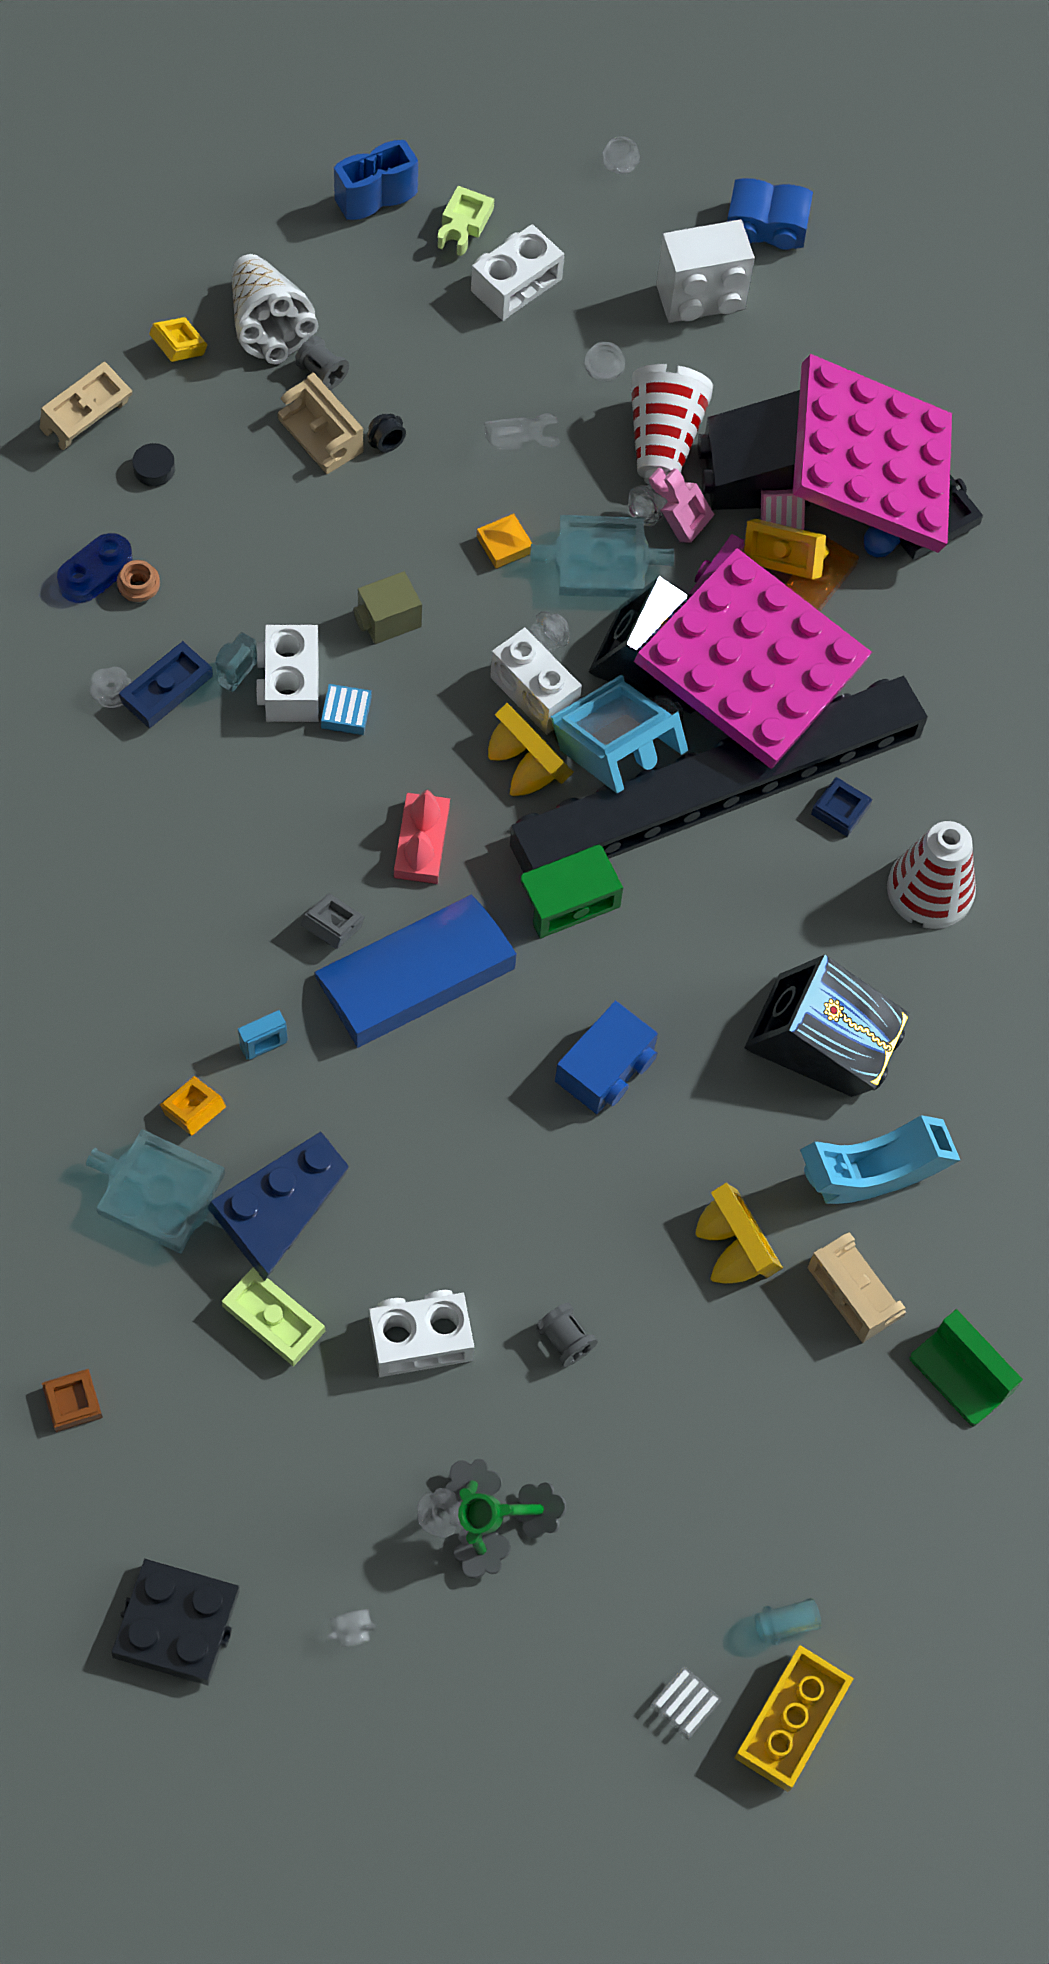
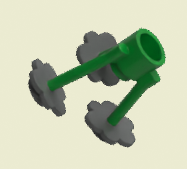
M475 1459L472 1464L460 1460L451 1466L450 1477L452 1481L447 1483L445 1491L449 1497L456 1498L455 1505L458 1509V1518L463 1526L459 1534L461 1544L455 1547L453 1554L457 1561L463 1562V1571L469 1578L476 1579L483 1576L485 1572L496 1574L501 1570L502 1563L500 1560L505 1559L511 1550L508 1539L498 1535L497 1529L501 1526L503 1517L515 1516L517 1520L523 1522L524 1532L530 1538H539L545 1532L555 1533L560 1527L558 1518L565 1514L567 1503L562 1496L554 1494L555 1490L552 1484L547 1482L541 1483L539 1486L526 1484L522 1486L518 1494L521 1504H501L493 1497V1494L500 1490L502 1485L501 1477L497 1472L488 1470L485 1460Z

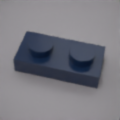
M182 641L120 691V702L150 729L213 677V669Z

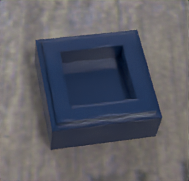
M835 777L814 805L811 815L848 837L871 806L873 799L840 778Z

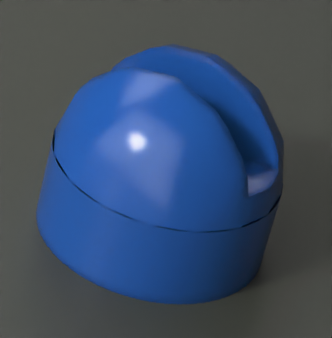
M872 526L867 529L864 535L865 550L869 555L876 558L887 556L900 543V537Z

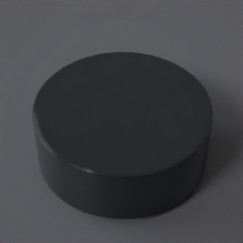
M149 443L138 448L133 455L134 474L141 483L148 486H160L170 481L174 476V455L168 447L158 443Z

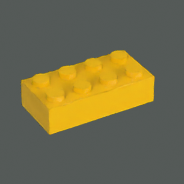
M799 1645L734 1759L786 1792H789L854 1678Z

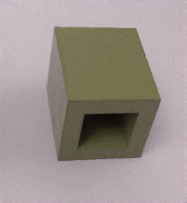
M405 571L358 588V606L353 608L354 616L361 631L368 630L375 644L422 627V603Z

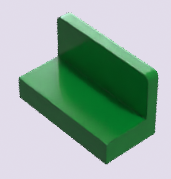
M601 845L593 846L521 875V884L534 907L533 926L540 939L618 909L621 906L624 887Z
M957 1309L942 1321L937 1331L915 1349L909 1357L915 1367L972 1427L977 1426L1010 1397L1023 1381L1020 1375Z

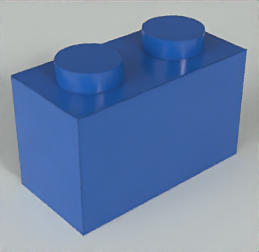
M615 1000L559 1061L555 1082L595 1114H598L607 1103L613 1107L626 1093L629 1087L626 1082L636 1071L639 1074H643L654 1062L658 1054L654 1051L658 1033Z

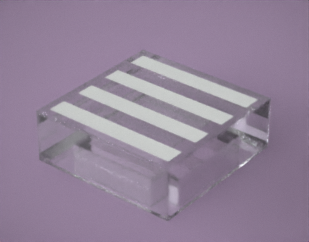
M683 1666L652 1702L650 1707L689 1740L721 1703L722 1699L689 1669Z

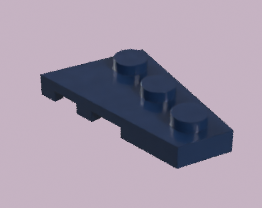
M320 1131L211 1200L208 1210L262 1279L266 1281L286 1251L290 1249L301 1231L344 1177L349 1166Z

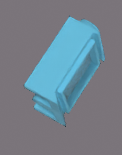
M622 675L551 716L560 750L616 793L624 790L617 761L633 752L635 760L640 766L646 770L652 769L657 763L653 739L659 738L681 755L688 751L679 713L676 712L671 715L627 684Z

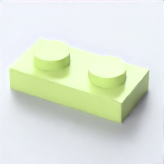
M254 1267L222 1300V1307L293 1367L325 1333V1326L271 1280L267 1278L264 1281Z

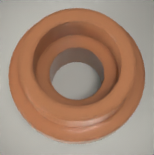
M143 560L130 561L123 566L118 574V590L123 597L130 601L142 602L149 600L156 595L160 588L159 574L153 566ZM137 581L145 582L142 585H132Z

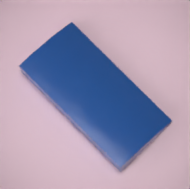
M471 894L315 971L314 976L356 1047L359 1048L514 970L517 954L489 913Z

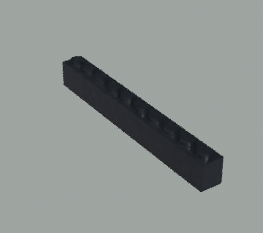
M904 675L890 681L888 679H881L874 682L864 691L853 695L845 693L834 698L772 769L731 737L717 743L712 749L702 753H687L668 766L660 769L653 767L649 770H643L634 779L623 782L624 790L619 793L604 785L596 793L581 799L569 798L561 802L553 810L542 814L530 813L521 817L515 824L511 825L510 847L523 873L596 845H601L608 859L917 740L921 738L928 716Z

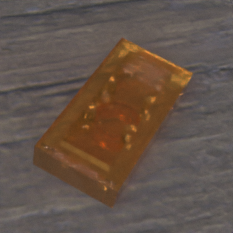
M826 537L825 545L828 547L829 553L823 560L822 577L809 579L792 575L785 584L818 611L823 609L857 566L859 556Z

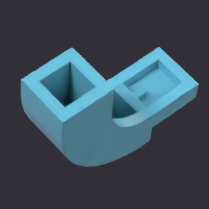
M923 1115L888 1134L853 1145H835L814 1141L800 1149L806 1164L804 1166L805 1175L816 1191L822 1193L826 1204L857 1202L890 1193L922 1181L960 1161L944 1120Z

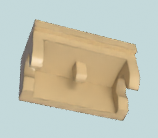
M104 361L41 408L40 429L46 436L55 432L60 441L58 443L59 448L65 450L71 445L73 438L116 406L121 408L128 403V398L132 395L133 391Z
M314 372L308 375L306 380L283 394L281 400L287 406L278 412V420L326 474L363 453V427Z
M849 1232L814 1252L807 1268L861 1342L864 1343L904 1317L906 1313L904 1309L906 1308L900 1300L896 1302L856 1249L855 1239Z

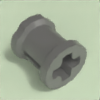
M313 336L304 342L295 356V364L302 370L307 369L311 373L314 372L329 390L337 387L349 371L348 361L343 357H336L325 347V341L319 336Z
M564 1303L546 1314L538 1322L536 1328L540 1335L546 1334L561 1354L559 1360L564 1367L570 1366L582 1359L598 1343L593 1334L587 1335L572 1315L574 1308L570 1303Z

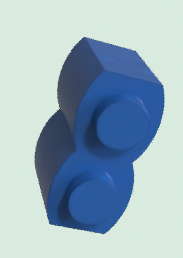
M406 140L386 142L376 147L370 154L349 156L341 160L334 167V199L347 220L368 217L377 212L382 206L404 203L418 192V159Z
M736 179L727 222L742 220L749 243L765 241L784 250L803 248L813 191L797 185L781 184L774 186L758 179Z

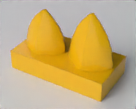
M759 519L747 521L744 553L761 567L809 579L822 577L823 560L828 555L829 549L825 545L826 535Z
M508 703L495 714L501 722L494 730L489 741L488 758L490 760H507L519 755L525 749L529 751L514 772L510 786L511 796L533 793L542 789L553 779L563 784L574 773Z
M725 1183L712 1191L711 1194L715 1200L701 1214L697 1223L696 1236L706 1240H723L736 1235L737 1240L729 1245L718 1258L710 1277L711 1281L737 1283L756 1277L759 1274L769 1278L783 1269L738 1190Z

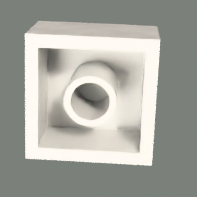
M742 220L663 233L656 286L669 323L683 320L693 321L700 317L716 314H732L746 308L755 257Z

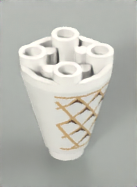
M254 254L244 255L234 263L232 269L237 338L247 353L257 358L266 359L270 364L282 363L287 359L288 355L298 350L309 337L317 332L318 321L315 317L314 307L300 289L266 260Z

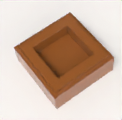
M89 1369L42 1383L55 1432L103 1418Z

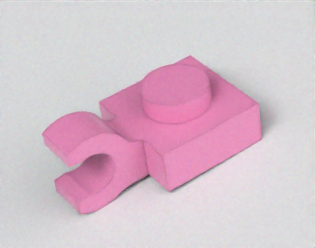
M657 468L649 478V483L655 492L668 501L661 511L679 542L691 543L712 519L714 513L697 483L684 482V478L678 469H672L666 476L662 468Z

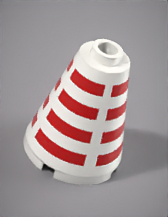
M652 364L640 367L632 374L631 396L637 472L641 477L645 478L644 481L649 485V478L657 468H662L666 476L672 469H678L681 472L713 393L711 380L698 371L678 366L677 373L666 372L667 364Z
M953 821L937 823L893 864L887 881V892L892 906L905 920L912 923V920L923 923V928L940 929L956 924L969 912L976 893L973 845L970 833L961 824Z

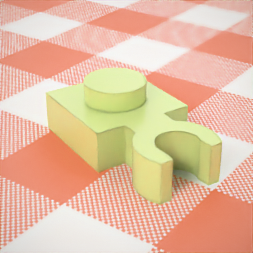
M457 186L442 214V225L444 226L438 232V248L443 249L448 240L458 241L457 255L462 256L468 248V234L479 238L494 210V198Z

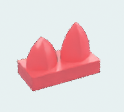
M428 789L421 794H406L394 866V878L438 884L450 809V798L436 797Z

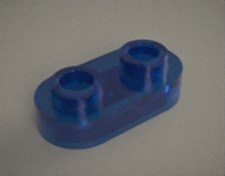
M106 533L98 536L63 563L57 573L58 586L62 596L73 603H85L94 599L116 582L123 566L133 561L132 548L129 541L122 535ZM107 550H116L114 553H105ZM77 573L84 574L82 578H73Z

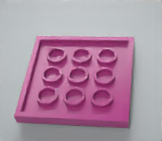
M810 354L802 362L793 495L939 553L948 544L952 413Z
M736 548L638 652L634 662L772 769L867 662L872 652Z

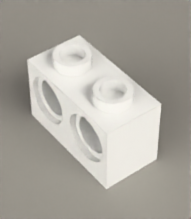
M531 224L520 233H513L506 239L504 244L491 253L481 255L472 265L471 292L504 321L562 280L564 253Z
M266 625L265 642H257V667L265 668V679H257V705H265L266 722H318V625ZM283 653H294V654H295L294 656H291V657H283V656H281V654H283ZM283 690L295 691V693L284 695L280 692Z
M525 627L492 651L490 678L546 735L554 730L551 716L580 700L582 685Z
M438 1290L428 1293L422 1300L406 1302L403 1298H391L379 1302L376 1308L369 1309V1323L379 1377L473 1361L474 1342L464 1293L452 1294L450 1290ZM445 1318L453 1321L457 1328L450 1334H439L433 1330L431 1325L436 1320ZM398 1326L406 1329L410 1336L403 1342L395 1343L389 1341L384 1334L388 1329Z

